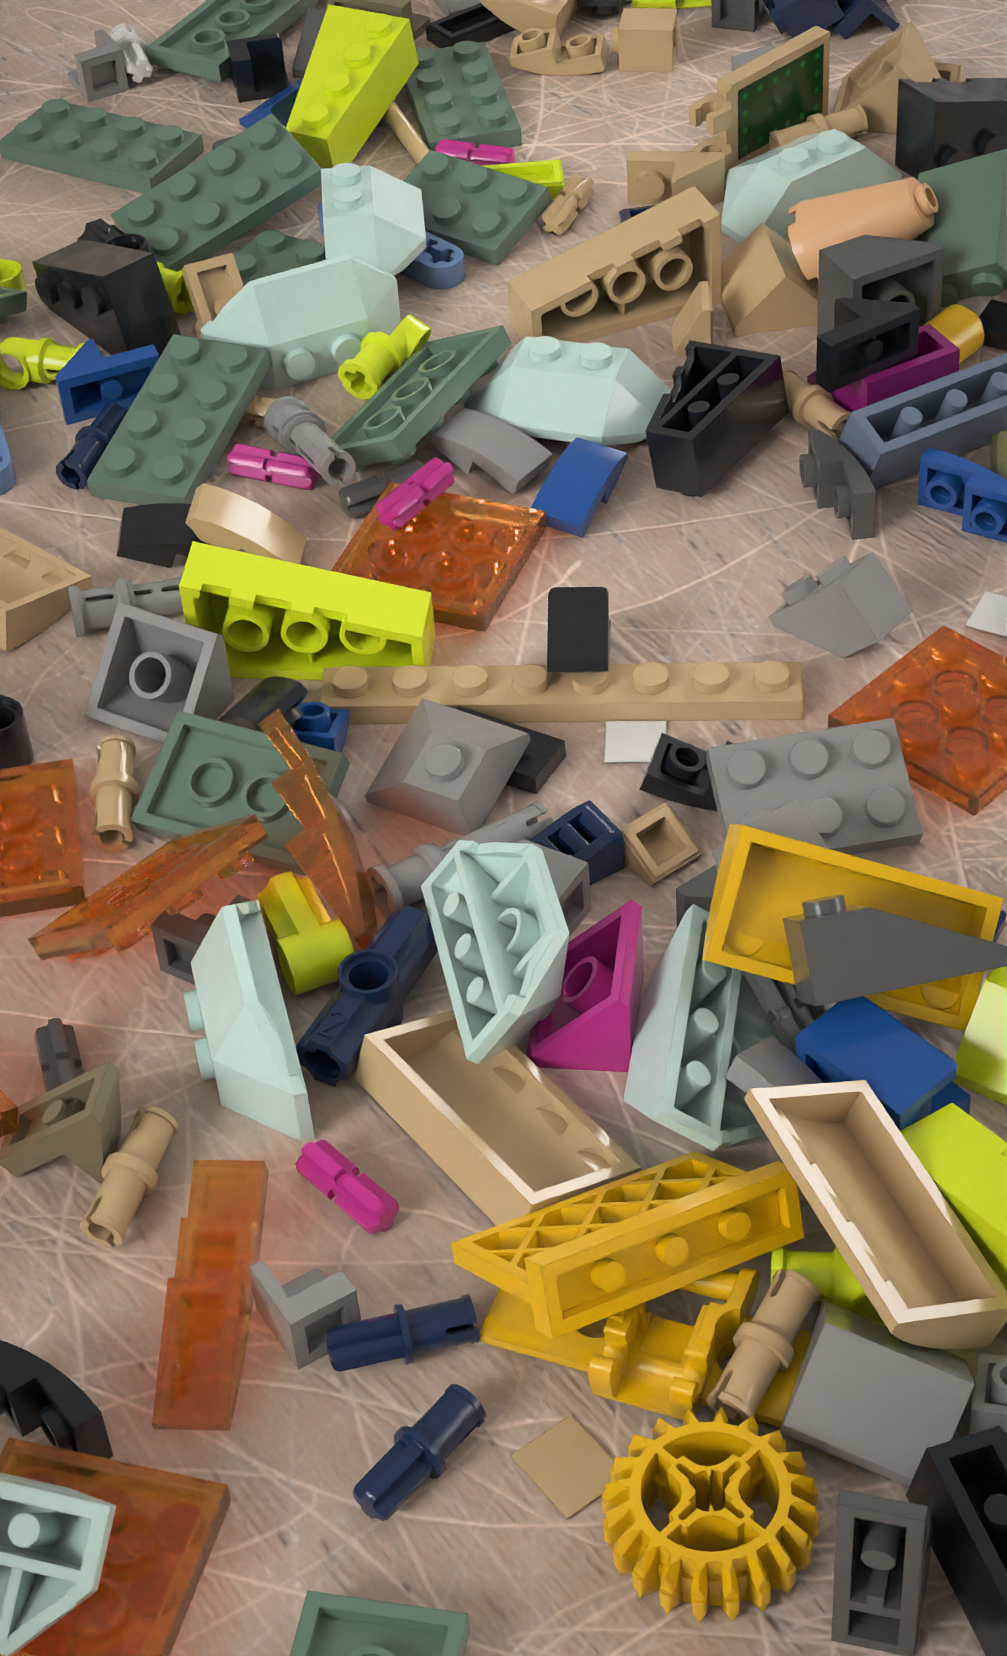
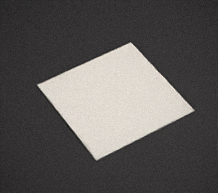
M985 591L965 626L1007 637V597Z
M606 721L604 763L650 762L661 733L666 734V721Z

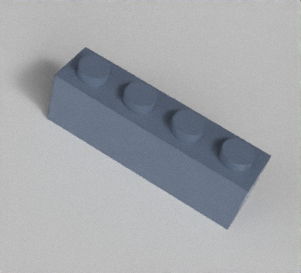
M1007 353L851 412L838 442L861 464L875 489L918 473L920 458L928 447L961 456L989 445L991 434L1007 431Z

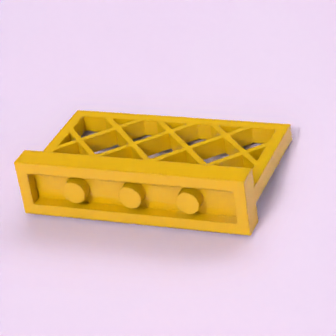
M693 1151L451 1243L454 1264L532 1305L536 1331L553 1340L804 1238L797 1183L784 1163L775 1161L747 1172L698 1151Z

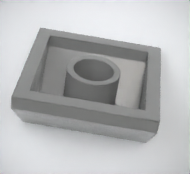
M118 602L84 716L164 743L177 711L217 720L234 701L224 636Z
M823 1300L815 1319L780 1431L781 1434L909 1487L926 1448L952 1440L975 1384L966 1359L942 1349L927 1348L902 1341L892 1335L886 1326Z

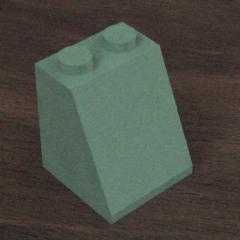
M1007 149L919 173L918 181L921 184L927 183L937 198L938 212L934 213L933 226L914 241L939 243L944 248L941 307H948L957 304L959 300L980 295L996 296L1001 294L1003 290L1007 289Z

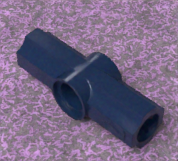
M405 905L400 912H392L365 950H359L348 955L340 963L338 968L339 987L295 1046L300 1065L311 1073L314 1080L334 1087L341 1080H349L357 1068L364 1035L401 1025L404 1018L403 1001L438 952L430 918L426 911Z

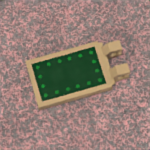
M814 26L717 79V93L708 94L689 106V124L697 127L706 120V132L711 135L718 134V136L705 139L689 151L725 152V171L727 173L728 169L771 150L769 145L771 131H778L807 121L808 116L820 113L823 116L828 115L830 31Z

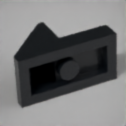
M854 298L836 299L834 306V329L817 336L816 383L828 393H831L916 356L918 353L920 308L913 303Z
M554 587L550 589L548 593L547 672H608L611 650V619H609V592L607 588Z

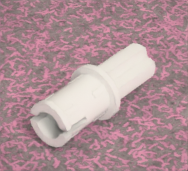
M125 23L116 25L112 29L110 37L122 48L126 72L130 74L132 81L141 83L143 77H151L153 73V68L147 57V43L142 38H139L137 30L129 24L128 30Z

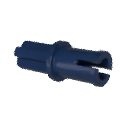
M110 402L90 426H85L78 431L73 448L56 466V474L64 485L74 490H78L79 487L81 489L85 488L87 479L128 412V408H122L117 402Z
M469 1294L462 1295L461 1298L404 1310L401 1303L396 1304L393 1307L394 1313L333 1326L326 1331V1346L329 1360L333 1369L339 1372L404 1358L406 1365L414 1363V1355L466 1343H479V1331L477 1326L474 1327L473 1323L477 1322Z
M450 1384L445 1389V1393L412 1427L402 1426L396 1431L393 1436L395 1445L353 1489L354 1499L367 1516L381 1521L388 1520L428 1477L438 1479L446 1470L444 1460L476 1427H480L485 1421L486 1412L479 1400L470 1391L460 1385Z

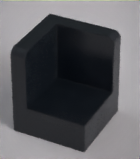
M278 33L227 41L232 82L239 103L272 98L290 86L285 70L282 40Z

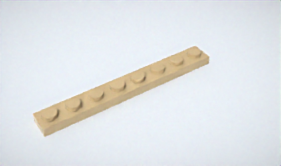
M802 661L609 664L608 672H547V665L538 664L324 668L319 702L328 705L330 708L350 710L349 724H407L422 698L454 709L458 706L465 707L510 723L803 719Z

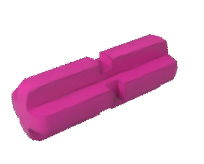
M442 139L435 148L436 152L480 166L515 163V151L510 147L479 144V148H475L474 143Z
M236 444L232 452L228 454L229 472L234 476L268 482L269 477H271L273 484L302 490L312 489L319 478V472L299 455L278 452V455L274 456V450L245 444Z
M439 458L430 459L377 504L376 509L379 513L377 519L383 526L387 524L392 530L402 528L420 513L426 505H429L454 483V477L451 473L453 471L452 465L449 462L443 463Z
M319 1140L316 1143L309 1141L301 1148L302 1154L295 1163L297 1172L328 1199L332 1200L337 1196L334 1199L335 1205L369 1234H375L380 1230L386 1232L393 1226V1219L399 1212L398 1202L364 1172L357 1177L360 1174L359 1168L326 1140Z

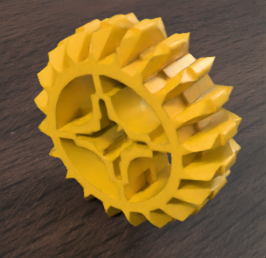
M722 1407L713 1417V1422H699L695 1414L688 1408L683 1417V1426L674 1428L658 1417L656 1425L653 1427V1439L633 1434L631 1443L628 1445V1457L614 1458V1464L610 1469L611 1482L605 1484V1490L602 1492V1510L606 1514V1518L602 1520L604 1541L608 1543V1548H612L613 1563L618 1569L619 1575L632 1574L633 1588L637 1591L639 1598L659 1590L660 1605L664 1608L667 1615L684 1601L691 1603L692 1614L699 1623L708 1612V1606H722L724 1613L733 1622L740 1612V1601L747 1599L764 1612L767 1604L771 1601V1588L790 1594L792 1586L796 1583V1569L807 1570L808 1564L813 1558V1542H815V1537L819 1535L820 1514L816 1512L818 1489L816 1484H814V1478L806 1476V1463L802 1458L801 1451L786 1452V1441L783 1439L780 1429L759 1437V1425L756 1423L753 1414L739 1426L728 1424V1417ZM758 1494L767 1502L774 1514L773 1519L765 1529L754 1521V1511L751 1509V1501ZM658 1497L668 1505L669 1524L661 1532L654 1527L647 1517L650 1507Z

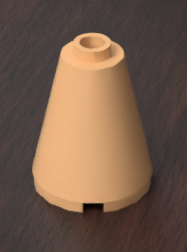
M914 177L803 200L789 208L788 214H796V222L787 226L788 236L796 260L807 280L809 281L816 277L819 279V250L862 235L915 240L933 226L934 213L938 212V202L932 188L927 183L921 184Z

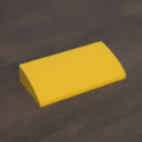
M730 824L714 886L702 960L795 985L783 918L804 914L802 902L832 895H844L845 905L851 904L873 908L992 942L1004 898L742 824ZM984 971L866 995L865 997L881 1009L966 1031L977 1001Z

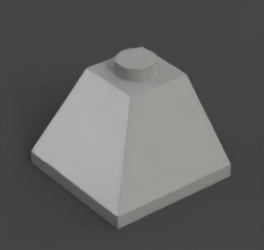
M422 698L365 794V798L368 803L464 836L483 826L531 741L529 733Z

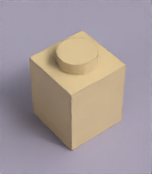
M623 8L619 25H612L611 53L619 54V71L673 72L678 51L677 9Z

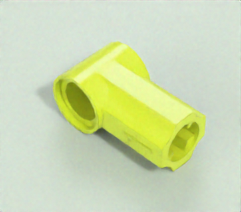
M292 871L271 877L266 888L257 894V900H259L263 919L275 940L280 967L291 993L297 996L338 982L340 963L348 955L355 953L344 924L340 919L331 921L309 878L295 876Z

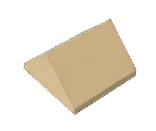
M761 223L721 264V304L734 336L818 325L817 291L819 279L816 277L809 281L807 280L796 260L791 244L764 223Z

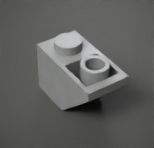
M872 552L852 563L849 562L846 556L837 559L817 574L816 578L818 580L816 581L811 574L798 579L781 593L786 602L768 618L775 627L844 658L880 642L913 609Z

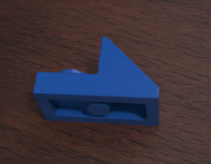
M94 339L87 340L55 376L66 425L96 418L110 402H117L122 408L129 409L159 359V354L154 345L102 357Z

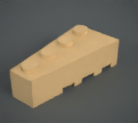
M692 186L509 280L508 293L511 326L522 340L526 336L536 338L550 336L561 341L580 343L677 316L699 282L708 281V285H711L712 304H720L721 220L719 212L695 186Z

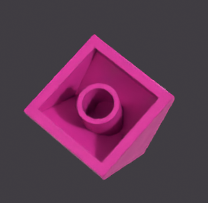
M630 900L568 942L561 995L555 1002L549 1015L545 1019L538 1021L529 1034L526 1056L539 1068L628 1072L644 976L642 906Z

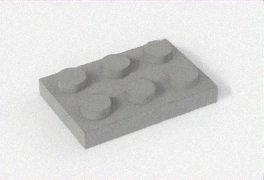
M894 718L707 748L705 759L724 840L726 839L730 824L747 825L795 799L799 800L827 847L834 851L852 855L918 844L921 840L923 832Z

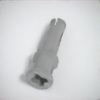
M285 396L275 400L268 407L264 416L266 431L276 442L280 443L287 453L302 456L330 485L339 486L336 477L343 484H347L353 478L356 472L354 458L340 448L326 434L324 421L316 413L310 411L309 407L301 399Z
M181 577L135 585L132 584V580L120 578L116 579L115 585L87 590H79L76 585L68 586L76 638L85 636L87 630L110 627L118 602L161 616L183 613L179 589Z
M535 801L524 809L440 847L434 843L429 844L426 842L414 847L412 856L388 867L377 864L368 868L366 882L376 907L387 919L392 912H400L405 905L410 906L423 900L424 896L421 885L459 840L474 841L482 844L490 842L517 843L522 839H532L553 823L551 817L537 823V817L546 814V807L542 803Z

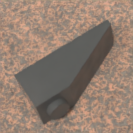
M832 895L802 902L804 914L783 918L798 1001L814 1006L1007 966V946L873 908L851 904L845 905L844 895Z
M840 1489L837 1503L831 1641L903 1656H914L930 1564L933 1526L928 1506Z

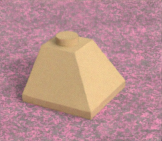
M911 21L843 77L834 113L859 104L867 116V132L896 134L899 79H912L915 82H932L933 78H941L917 27Z

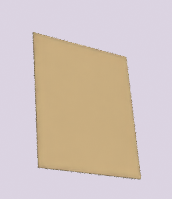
M571 1414L510 1455L512 1460L566 1519L600 1497L603 1490H605V1484L611 1482L610 1469L614 1464L613 1458Z

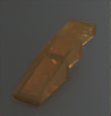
M277 709L258 723L274 748L290 767V770L272 782L271 785L304 828L302 832L284 844V846L359 946L365 950L379 930L372 891L354 835L329 783L280 710Z
M193 1160L188 1216L181 1217L175 1277L168 1278L152 1418L154 1429L231 1430L254 1301L248 1266L258 1262L260 1256L269 1174L265 1161Z

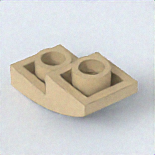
M556 27L547 30L532 28L514 37L509 61L513 68L537 74L555 76L585 75L605 71L609 48L604 33L594 36L580 34L570 38L567 42L561 43Z
M205 483L196 488L185 522L204 543L236 551L242 548L250 554L296 564L301 562L307 539L292 525L263 506L231 491Z

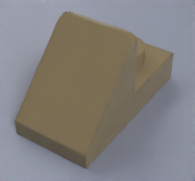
M108 1061L16 1107L0 1149V1165L15 1177H18L45 1163L52 1164L64 1155L97 1182L103 1183L104 1179L101 1175V1169L108 1156L115 1153L121 1135L119 1069Z

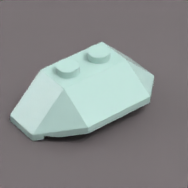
M836 129L805 135L728 169L721 232L741 244L761 223H764L778 235L785 237L788 235L787 226L796 222V214H788L789 208L803 200L902 180V173L870 149Z
M341 163L332 168L321 169L326 260L349 254L381 271H386L395 276L403 271L427 247L421 189L372 166Z
M345 254L252 280L222 308L214 321L209 320L200 329L201 338L268 349L272 365L260 385L261 388L278 390L337 373L345 360L353 359L359 353L361 341L369 332L380 331L390 335L400 324L397 279L386 271H381L369 263Z
M526 336L497 360L498 366L493 371L480 377L471 389L472 393L464 402V408L493 416L522 431L529 437L572 442L578 437L603 446L636 443L647 439L645 430L662 395L669 394L671 389L630 349L610 347L599 342L586 344L561 341L550 336L537 338Z
M459 840L421 885L466 1059L476 1064H480L520 1043L538 1021L545 1019L549 1015L555 1002L561 995L569 930L543 851L533 844L507 842L479 844L474 841Z
M259 900L223 906L191 961L196 990L183 992L191 1032L205 1029L206 1038L194 1041L202 1081L216 1079L221 1106L299 1141L315 1139L308 1094Z
M693 904L685 912L641 996L623 1101L651 1120L712 1151L765 1141L768 1138L744 1101L746 1093L726 1079L725 1076L737 1054L770 1035L779 1042L780 1040L770 1024V1021L775 1018L772 1011L764 1013L744 977L743 971L702 960L709 912Z
M0 1472V1655H15L98 1590L116 1505L67 1487Z

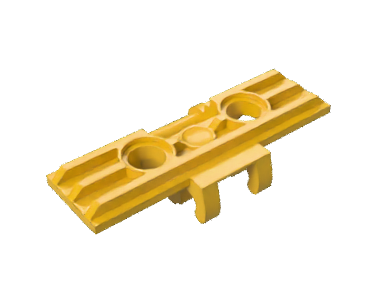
M742 1267L739 1273L723 1270L679 1288L726 1302L725 1304H718L710 1301L709 1306L703 1304L694 1326L654 1316L653 1313L646 1311V1302L609 1316L604 1326V1336L599 1338L587 1337L578 1330H575L552 1340L536 1331L532 1305L499 1288L480 1330L479 1342L588 1372L589 1384L594 1395L683 1420L688 1408H690L697 1417L701 1405L708 1406L706 1398L714 1390L723 1373L719 1364L726 1357L733 1355L736 1349L733 1337L737 1329L743 1322H751L753 1318L749 1314L757 1294L759 1271ZM799 1330L791 1345L795 1351V1356L788 1369L777 1371L754 1414L755 1420L781 1427L811 1332Z

